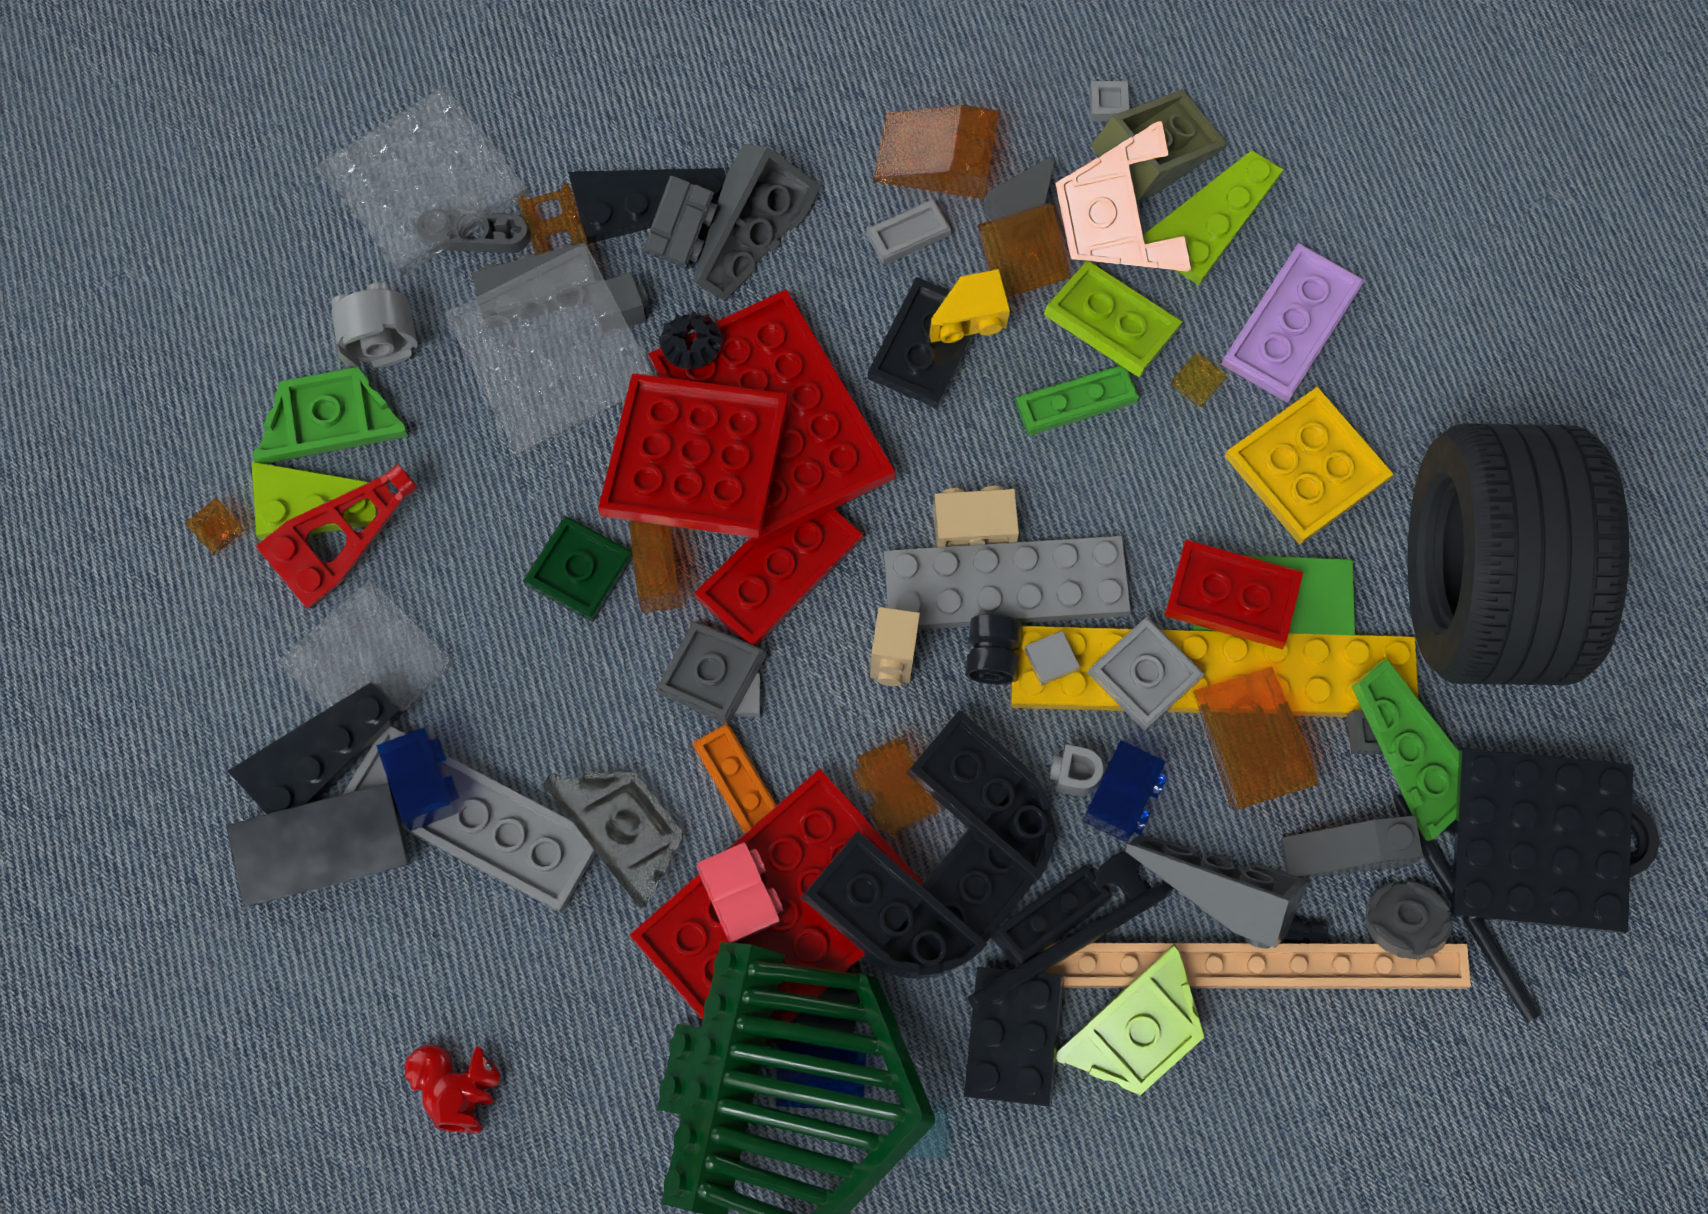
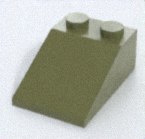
M1183 89L1113 115L1091 144L1093 150L1100 157L1125 140L1148 128L1153 123L1163 121L1169 156L1130 165L1137 202L1161 192L1225 149L1228 145Z

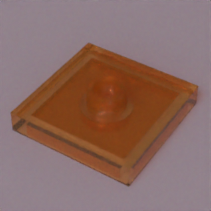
M1046 203L977 225L988 271L999 269L1006 298L1069 278L1053 204Z

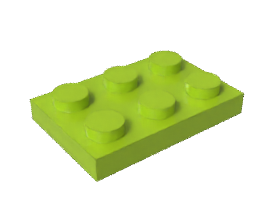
M1088 260L1048 303L1043 314L1139 378L1179 331L1182 324L1181 320Z

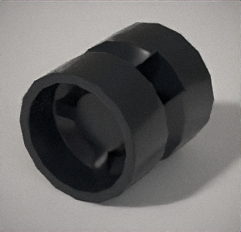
M994 614L978 615L971 618L969 644L974 648L971 649L970 654H967L965 676L975 682L991 685H1007L1016 682L1019 656L1014 651L1018 650L1021 645L1022 623L1012 617Z

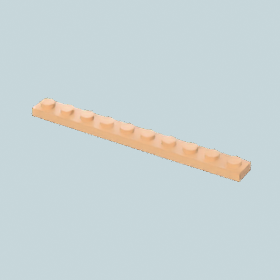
M1057 943L1051 944L1050 946H1048V947H1047L1046 949H1044L1043 951L1047 950L1048 948L1052 947L1053 945H1055V944H1057ZM1091 943L1043 972L1063 975V988H1126L1175 944L1179 948L1190 988L1467 989L1471 987L1467 944H1445L1444 948L1433 956L1416 960L1400 958L1385 951L1378 944H1279L1276 948L1264 949L1252 946L1249 943Z

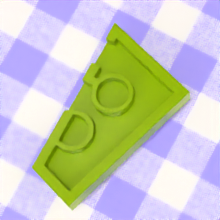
M251 462L256 536L260 541H263L286 521L369 482ZM363 499L346 509L343 516L353 529L366 527L376 517L377 508L371 500ZM329 523L311 531L309 534L339 531L342 529L337 524Z

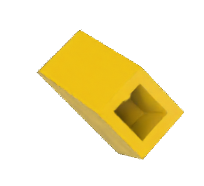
M999 269L965 275L958 279L931 318L929 335L931 343L937 341L952 343L962 339L964 336L978 333L988 336L1007 328L1010 310Z

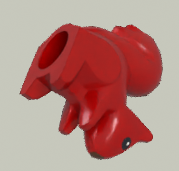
M429 1044L415 1049L407 1057L404 1065L405 1080L410 1082L412 1090H422V1103L428 1116L433 1120L434 1127L445 1132L481 1133L482 1127L474 1116V1109L476 1105L493 1104L494 1101L491 1098V1094L482 1090L491 1089L499 1085L501 1074L496 1066L485 1058L480 1047H476L467 1073H452V1058L449 1052L442 1046Z

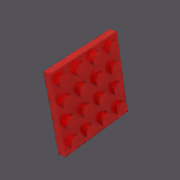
M632 373L598 506L599 515L602 517L760 538L788 407V394Z

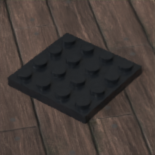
M1462 748L1459 751L1451 916L1621 934L1627 933L1629 920L1633 764Z

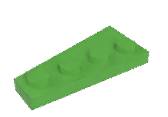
M1384 659L1375 664L1351 687L1412 816L1416 817L1419 830L1426 841H1431L1456 819L1459 751L1390 662Z

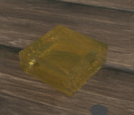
M1196 352L1172 379L1170 385L1201 408L1224 383L1227 375Z

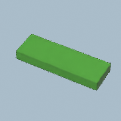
M1120 365L1016 397L1015 404L1027 435L1032 436L1136 404L1139 396L1128 370Z

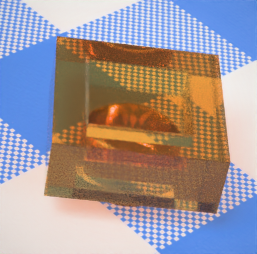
M217 498L213 499L185 522V525L213 556L245 531L243 526Z

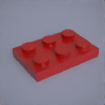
M1185 539L1164 616L1283 650L1287 641L1303 572Z

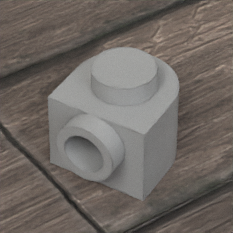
M1066 744L1062 757L1057 755L1053 757L1049 779L1057 781L1055 792L1085 796L1093 792L1097 787L1103 774V764L1100 757L1094 751Z

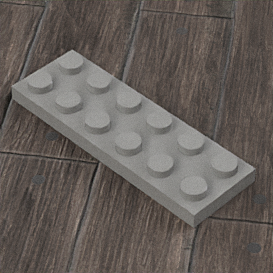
M1122 536L884 551L883 555L887 607L920 613L918 630L970 626L971 618L986 614L1003 615L1017 619L1021 623L1124 617L1129 616L1131 612Z
M391 726L374 742L343 793L347 794L385 783H392L403 830L560 913L566 907L603 841L602 837Z

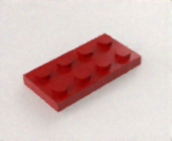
M832 509L756 547H753L748 539L694 592V597L738 638L757 647L863 540V534L835 509Z

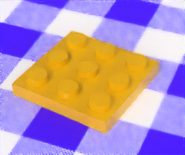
M1318 387L1227 450L1224 456L1299 545H1302L1390 481L1394 475Z

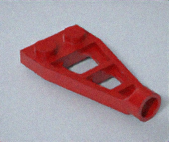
M397 463L380 478L286 521L255 547L307 609H311L342 584L400 505L418 489V486ZM390 482L398 489L399 492L397 494L389 491L388 485ZM363 499L371 500L377 508V515L364 530L356 532L344 518V512ZM325 524H337L346 534V545L335 560L323 562L307 543L308 534Z

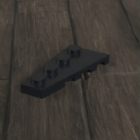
M724 168L568 172L587 244L650 229L670 176L712 191L714 194L711 202L714 204L718 203L726 178Z
M370 682L232 767L228 772L266 814L313 803L404 712L378 684Z

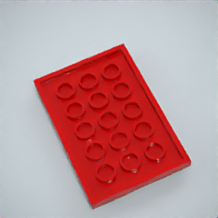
M787 289L714 322L719 324L722 334V347L718 356L704 367L698 369L676 367L667 361L661 348L648 353L649 361L658 377L788 394V407L760 538L748 537L753 547L895 479V470ZM695 332L689 334L687 338H683L685 339L688 351H691V345H693L694 340L699 339L696 338Z
M818 769L728 848L730 849L745 842L749 851L753 849L758 851L765 867V872L760 874L761 880L766 890L774 888L783 908L782 912L777 913L780 920L778 924L736 943L751 944L785 954L784 964L846 972L865 955L862 950L801 898L857 831L917 883L922 885L923 882L821 769ZM698 874L630 933L629 937L703 1021L704 1004L709 996L714 974V960L719 952L720 943L729 941ZM783 981L778 985L777 991L818 997L828 987ZM776 1010L772 1012L771 1019L791 1022L800 1012Z

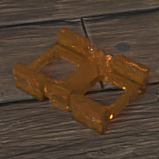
M569 184L561 185L562 190L526 200L525 196L517 198L523 218L530 228L532 235L530 240L534 253L537 255L549 252L546 238L561 232H568L574 245L584 242L586 252L588 253L589 245L583 226L580 224L576 209L574 208L576 206ZM553 199L558 200L562 209L561 215L547 220H540L535 210L536 205Z

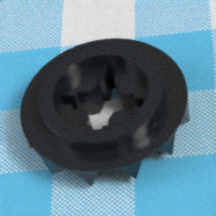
M694 310L690 314L683 316L677 313L674 320L664 324V330L661 336H659L660 348L664 357L672 365L682 369H698L708 365L718 356L722 347V334L719 324H715L708 314L705 316L698 315ZM693 329L696 338L699 339L694 340L693 345H691V351H688L685 339L683 338H687L688 332Z

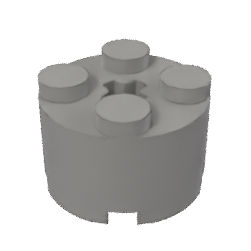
M373 283L367 287V290L350 295H338L332 299L331 316L338 356L346 365L360 368L359 362H371L372 369L389 367L399 364L412 356L411 348L413 346L417 349L418 344L410 301L402 293L391 290L388 283Z

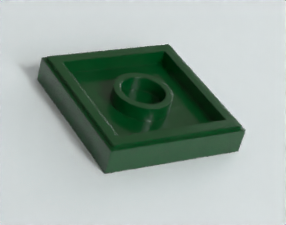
M564 515L523 579V583L528 588L594 622L634 558V554L629 549Z

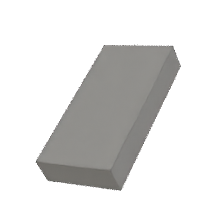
M933 199L867 228L866 236L882 264L886 265L951 236V228Z

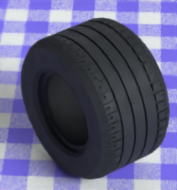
M1463 423L1448 428L1431 443L1426 451L1418 472L1411 505L1407 554L1408 591L1412 623L1419 649L1429 667L1443 679L1456 684L1566 686L1584 680L1603 663L1609 654L1619 629L1626 598L1629 573V524L1624 489L1617 465L1608 448L1587 429L1574 425Z

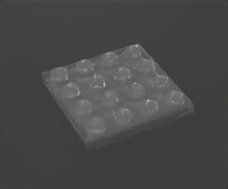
M445 86L318 163L323 175L402 277L450 247V240L458 235L466 237L483 226L482 223L488 216L493 213L502 214L529 196L526 186Z
M586 243L444 313L517 455L625 402L632 373L654 376Z

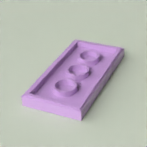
M1298 243L1223 358L1221 365L1288 403L1365 280Z

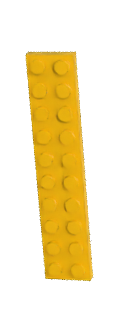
M1022 626L1021 645L1018 650L1014 651L1019 656L1017 681L1010 684V708L1124 711L1087 673L1097 661L1132 629ZM1161 630L1205 674L1167 712L1347 717V714L1354 710H1362L1351 685L1375 664L1384 659L1390 662L1419 700L1415 637L1288 633L1286 644L1282 650L1218 631ZM1063 631L1080 668L1072 674L1041 686L1024 651L1025 646Z

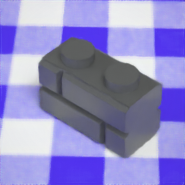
M670 176L643 252L682 268L687 267L689 260L697 262L704 240L697 238L701 226L704 224L710 227L717 208V204L711 202L714 193L680 178Z

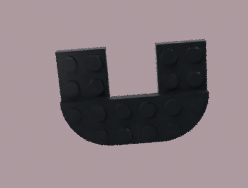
M961 710L953 716L905 773L968 827L923 884L917 883L857 831L801 896L806 903L865 953L862 957L878 969L899 977L911 979L937 977L949 973L973 959L986 947L992 932L1002 924L1029 888L1039 880L1049 863L1053 850L1055 832L1051 833V822L1048 812L1051 810V806L1041 784L1024 764Z

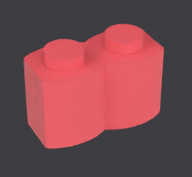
M744 842L697 863L698 873L729 943H736L778 924L780 920L777 913L782 912L783 908L774 888L766 890L761 880L760 874L765 872V867L756 849L749 851Z

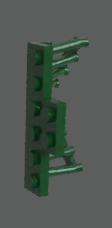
M720 943L719 952L714 960V974L709 996L704 1004L702 1026L695 1027L676 1024L675 1033L669 1045L670 1055L665 1076L659 1088L660 1098L657 1110L681 1115L679 1127L674 1136V1149L669 1171L664 1180V1193L661 1204L700 1214H728L729 1209L742 1214H797L738 1193L734 1185L735 1180H739L818 1205L819 1207L812 1214H848L933 1127L935 1115L877 977L860 973L784 964L785 954L751 944ZM786 981L855 990L861 1004L780 992L777 989L781 982ZM787 1010L869 1023L875 1037L771 1019L773 1011ZM766 1039H785L883 1056L888 1070L765 1047ZM760 1066L782 1068L897 1091L902 1105L759 1075ZM754 1094L766 1095L898 1124L888 1135H882L753 1104ZM749 1122L868 1150L871 1153L858 1164L755 1135L746 1131ZM743 1150L841 1177L845 1180L832 1191L746 1164L740 1157Z

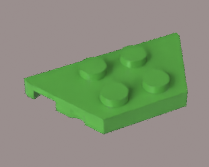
M359 367L280 381L274 396V407L268 412L263 425L266 430L259 448H255L253 452V460L255 463L268 464L408 437V432L405 425L391 411L386 401L372 387Z

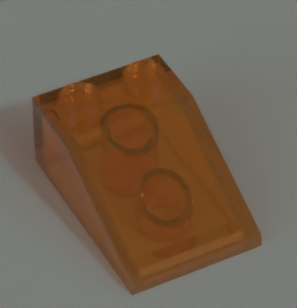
M958 105L886 113L874 182L984 200L999 111Z
M1272 667L1193 691L1230 809L1245 808L1319 785L1306 743Z

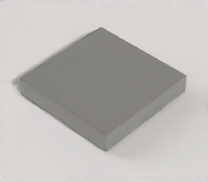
M1148 617L1143 619L1097 661L1087 673L1144 731L1152 726L1205 675Z

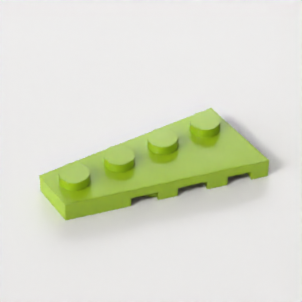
M1251 150L1144 234L1145 243L1149 244L1185 236L1192 270L1175 271L1200 286L1279 180L1283 169Z

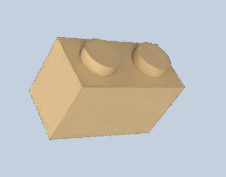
M988 486L982 488L981 491L965 492L961 488H950L934 495L933 517L936 547L1017 542L1019 530L1014 489L1004 490L1001 486Z
M884 607L878 608L871 653L870 678H876L878 683L887 686H900L902 682L910 683L920 613Z

